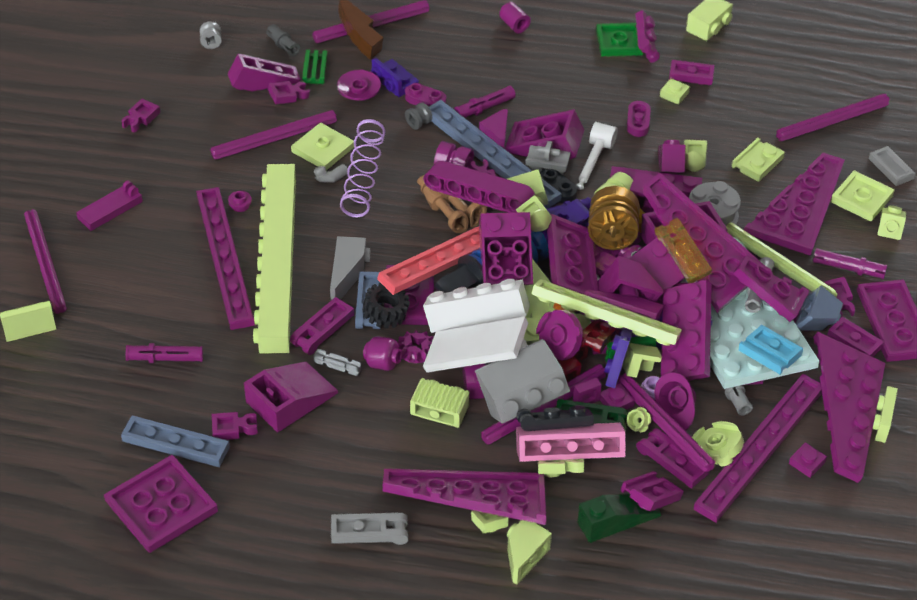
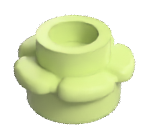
M643 407L631 410L627 415L628 426L634 432L639 431L643 433L648 430V426L651 423L650 413H647V410Z

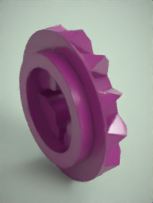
M417 329L414 333L406 331L405 335L399 337L398 340L399 349L402 350V359L411 363L425 362L434 336H428L426 331L419 333ZM412 343L421 344V349L417 346H412Z

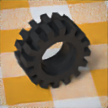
M381 283L378 286L374 284L371 288H368L362 308L364 317L366 319L370 318L369 322L371 324L377 322V327L383 324L384 328L389 329L391 324L392 328H395L397 323L401 325L406 318L410 303L408 301L409 296L405 295V290L393 295ZM378 303H387L393 306V308H386Z

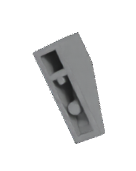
M337 236L330 285L331 300L335 297L341 300L359 279V272H364L365 262H370L371 250L366 248V238Z

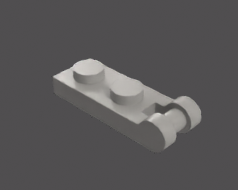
M404 513L331 515V542H393L394 544L402 545L408 542V531L405 530V527L408 525V517ZM386 526H392L394 529H386Z

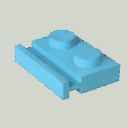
M760 325L747 336L746 341L739 343L740 352L780 375L785 368H789L797 361L803 353L802 347L763 325Z

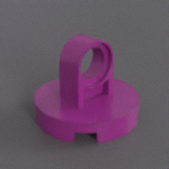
M554 310L545 313L539 320L536 334H539V340H545L557 360H567L579 351L582 343L583 328L573 313L568 310Z

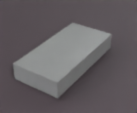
M889 146L870 153L869 160L895 186L914 179L916 173Z

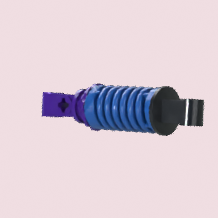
M579 199L573 200L567 206L553 213V215L584 227L589 224V210ZM547 229L540 232H533L531 230L532 259L537 264L538 261L549 258ZM480 248L471 254L460 257L458 269L439 279L435 284V289L447 293L453 292V290L460 287L470 289L483 284Z

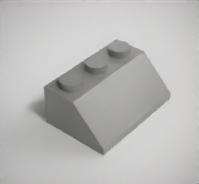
M543 339L520 349L517 358L492 362L475 370L490 414L502 424L515 418L520 409L532 410L570 392L562 367Z

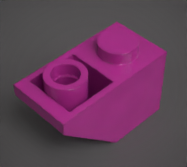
M666 140L664 144L658 146L659 172H685L686 145H680V140Z

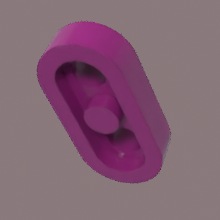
M419 83L410 84L405 89V99L413 105L423 102L429 107L440 100L446 103V95L442 91Z
M634 101L628 107L627 131L635 137L645 136L649 132L650 106L643 101Z

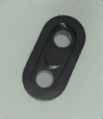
M545 169L540 172L541 178L561 193L560 203L565 201L572 202L576 199V185L560 172L554 169Z

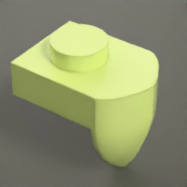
M684 140V145H686L685 168L692 172L703 169L706 166L707 141Z
M535 195L516 209L518 213L530 212L531 230L533 232L544 231L551 223L552 217Z

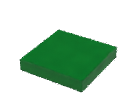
M636 23L596 24L601 57L643 55V52L638 47Z

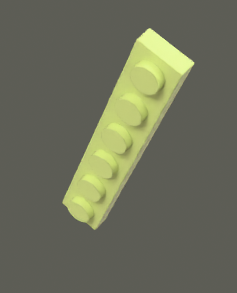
M541 279L534 285L532 295L538 296V299L542 302L558 303L565 310L583 312L586 317L593 320L603 319L608 321V324L612 327L631 329L635 335L656 338V341L663 345H675L682 331L680 328Z

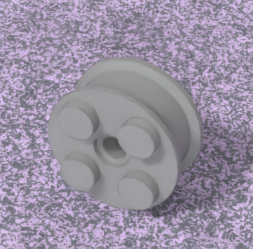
M723 181L700 184L691 191L689 199L694 203L710 201L725 226L730 222L735 225L737 224L741 200L739 194Z

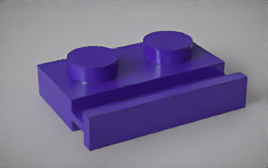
M623 328L621 336L615 335L611 349L616 352L613 359L608 358L604 370L605 373L609 374L605 386L614 389L616 387L632 336V331Z

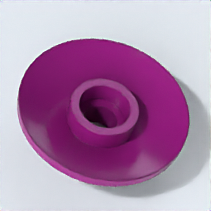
M353 70L339 78L337 88L339 93L348 99L366 100L378 94L381 89V81L377 75L370 71Z

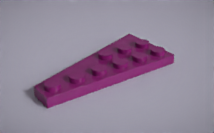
M822 153L808 166V169L803 174H800L795 179L792 185H788L769 203V206L763 212L761 211L757 214L755 220L744 227V231L756 238L811 256L845 159Z
M659 173L644 185L642 191L696 280H708L712 283L711 304L718 313L748 287L733 275L740 261L745 256H748L759 263L761 262L665 176Z
M817 332L813 338L814 344L818 347V354L816 356L821 366L820 384L824 409L828 411L829 417L827 429L831 431L832 437L830 448L834 472L858 483L864 474L885 362Z
M384 469L383 492L546 525L544 474Z

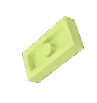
M887 386L885 396H879L876 410L881 412L880 415H875L873 429L877 430L876 441L886 442L891 426L897 388Z

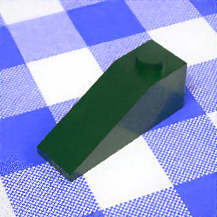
M630 494L602 495L579 504L577 523L589 543L661 517L662 513L659 508L652 511L641 508L636 501L630 498Z

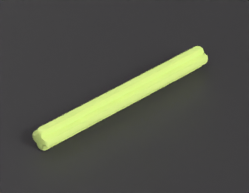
M730 222L727 224V232L732 237L737 238L748 250L760 258L768 257L772 259L774 267L812 292L822 285L837 297V292L812 274L734 223Z

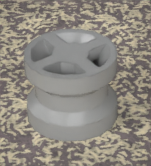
M212 21L201 25L200 43L202 46L208 49L218 47L222 42L221 27Z

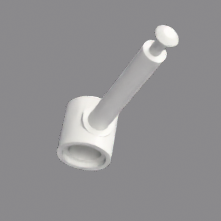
M599 122L593 124L589 143L594 144L580 174V182L576 184L577 189H584L583 184L587 183L602 148H613L617 137V127Z

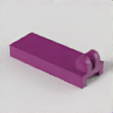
M127 180L123 183L122 187L77 211V219L92 231L142 203V195L139 193V189Z

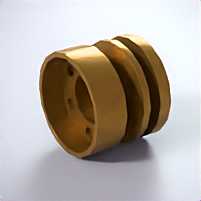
M619 186L604 187L595 193L590 203L588 232L596 245L604 249L619 250L626 248L635 241L639 231L640 205L635 194L625 187Z

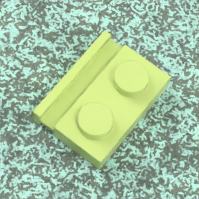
M757 138L732 161V168H739L740 172L759 182L784 159L785 152L767 142L762 143L760 138Z

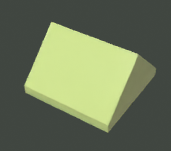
M50 301L0 312L7 342L56 330Z

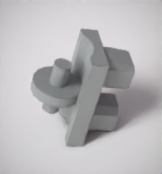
M547 141L546 147L530 145L525 165H528L532 171L539 169V172H541L543 168L554 169L563 175L568 166L570 152L552 148V141Z

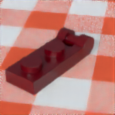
M594 320L582 330L583 335L580 347L585 348L588 346L593 348L594 352L601 354L605 346L623 328H615L607 322Z

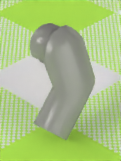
M341 164L332 171H326L324 166H318L314 169L315 179L319 182L334 183L347 175L348 168L346 165Z

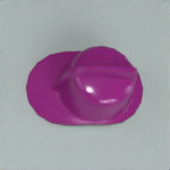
M676 372L667 373L661 376L656 383L654 390L655 400L686 431L692 425L695 417L694 404L696 394L683 375Z

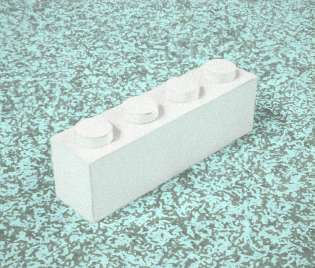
M506 279L499 284L483 283L476 288L467 289L466 287H460L453 290V292L443 293L442 291L431 293L423 307L432 333L526 317L530 304L523 279L516 281L514 279Z

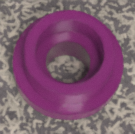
M245 191L233 192L228 197L230 207L236 212L246 211L252 202L251 195Z

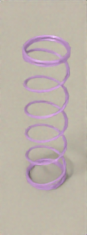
M363 120L357 126L358 135L354 139L355 149L351 153L352 163L347 169L349 178L344 184L345 194H343L340 201L341 210L351 217L365 216L370 210L369 202L372 199V195L363 189L347 191L346 185L349 180L354 185L364 189L375 185V180L366 174L375 173L378 170V165L368 159L380 157L381 151L374 145L383 143L385 136L384 126L376 120ZM364 123H375L382 128L383 134L374 130L360 132L359 128ZM375 132L381 137L378 139H368L361 134ZM360 137L367 144L356 147V140ZM371 146L379 151V155L375 158H369L362 155L358 148ZM357 151L359 155L367 159H359L353 162V154ZM370 161L374 163L376 169L373 172H364L358 169L354 163ZM353 165L358 171L366 174L350 176V168ZM360 175L371 178L373 184L369 187L359 186L351 178ZM357 190L364 191L370 198L367 200L358 194L348 193ZM351 197L362 199L364 202L356 201ZM350 198L357 203H366L367 210L361 214L350 213L345 210L343 201Z

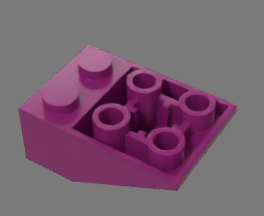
M530 212L481 213L479 234L483 283L493 285L499 284L506 279H514L515 281L523 279L524 285H533Z
M307 362L264 369L244 382L246 403L276 432H280L338 394V390Z

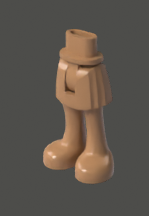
M424 175L419 177L417 183L421 186V191L425 195L428 204L433 210L437 211L440 209L447 216L449 228L455 233L466 232L468 224L472 228L476 227L479 224L481 213L487 212V207L473 202L468 206L460 198L429 189L424 183Z

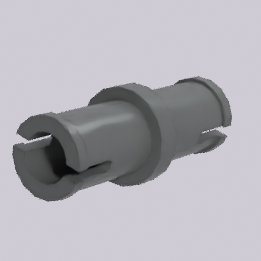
M271 24L267 28L269 31H266V34L275 41L279 48H283L290 56H295L299 53L300 46L291 39L290 34L283 32L276 24Z

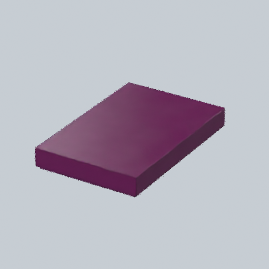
M386 265V269L394 265ZM434 276L404 289L406 291L405 295L409 296L408 301L410 303L406 318L402 323L403 325H429L423 305L427 297L434 293ZM384 303V307L393 308L390 304Z

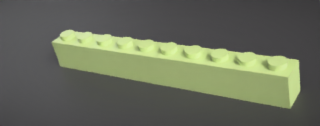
M267 164V174H262V186L266 190H261V201L265 206L260 208L261 220H264V222L259 225L260 237H263V239H259L258 243L259 254H262V257H258L257 261L258 271H261V274H257L256 278L257 289H260V292H256L255 295L256 307H259V310L254 312L255 325H258V328L253 330L254 343H258L259 353H289L296 192L295 164Z

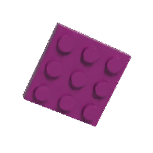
M173 455L104 494L106 503L148 553L153 552L218 512L217 504Z

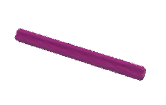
M426 0L369 15V17L374 20L373 27L426 13L429 11V4ZM341 23L314 31L313 39L315 43H321L348 34Z
M883 93L778 129L776 137L779 141L783 142L888 106L890 98Z
M333 110L213 146L210 149L211 155L214 160H218L310 131L319 123L324 125L333 124L337 121L336 114Z
M34 209L27 210L24 213L53 312L56 314L64 313L67 309L37 211Z
M597 364L569 380L567 384L570 392L530 410V412H544L546 408L555 407L557 399H569L573 396L574 386L580 382L596 377L598 380L606 377L605 368L601 364ZM517 417L503 424L497 422L483 430L481 438L487 445H490L514 431L516 427H521Z
M626 373L618 377V384L621 383L635 402L640 407L645 408L647 413H650L651 419L704 472H709L715 468V460L632 377L627 376Z

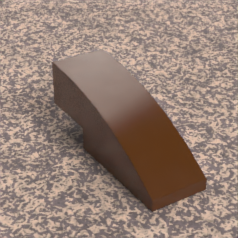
M339 0L338 13L346 33L357 48L371 60L382 51L384 37L373 29V19L350 1Z

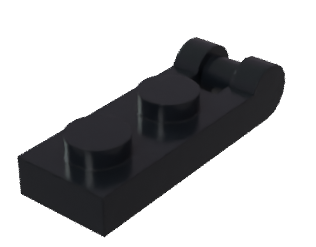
M581 405L571 406L569 410L546 408L544 412L534 413L523 408L516 415L520 426L525 431L594 426L593 414L588 408Z

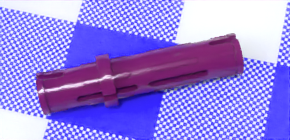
M509 85L481 98H472L468 103L457 106L454 110L464 118L473 114L479 115L483 110L514 99L516 96L515 90Z
M816 248L815 257L813 258V263L857 272V275L860 276L865 274L884 279L888 266L887 264L867 261L865 257L859 259Z
M149 343V346L126 345L125 357L126 361L143 360L149 361V363H155V361L203 362V346H155V343ZM168 353H188V354H168Z

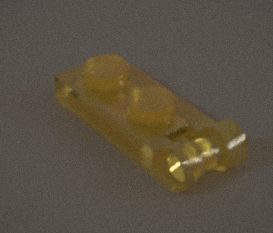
M678 218L671 220L670 224L666 226L660 225L655 228L657 238L662 241L688 283H694L711 274V267ZM672 233L677 234L676 236H674V237H672V238H671V236H670V234H672Z

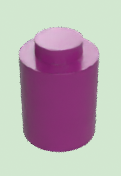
M508 2L501 7L500 18L515 33H521L529 27L530 17L514 2Z

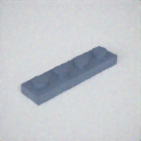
M133 415L121 434L123 442L216 467L221 466L230 448L229 441Z

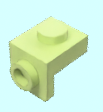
M897 206L883 207L878 235L900 240L906 220V212Z

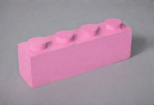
M621 423L594 424V426L525 431L522 427H516L517 454L520 461L625 457V430Z

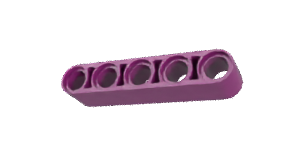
M441 160L437 161L423 178L424 183L431 190L507 213H518L516 209L535 195L532 188L525 184Z

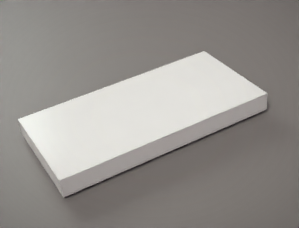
M525 317L437 331L423 367L426 372H433L517 358L528 321Z

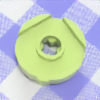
M720 421L712 423L713 427L707 430L704 427L699 429L692 438L715 460V464L720 466L731 464L733 457L743 448V436L734 423Z

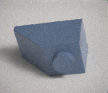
M821 285L806 297L795 324L800 331H822L828 325L833 326L839 321L843 303Z

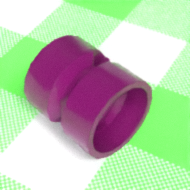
M442 141L436 150L434 164L441 160L471 169L474 149L463 146L456 148V144Z

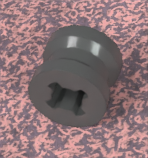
M423 102L418 103L415 108H409L405 111L407 123L415 130L421 128L423 123L428 124L432 121V112Z

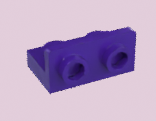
M377 58L372 59L371 72L377 75L387 90L398 98L405 95L407 86L419 83L418 79L395 60L390 59L382 63Z

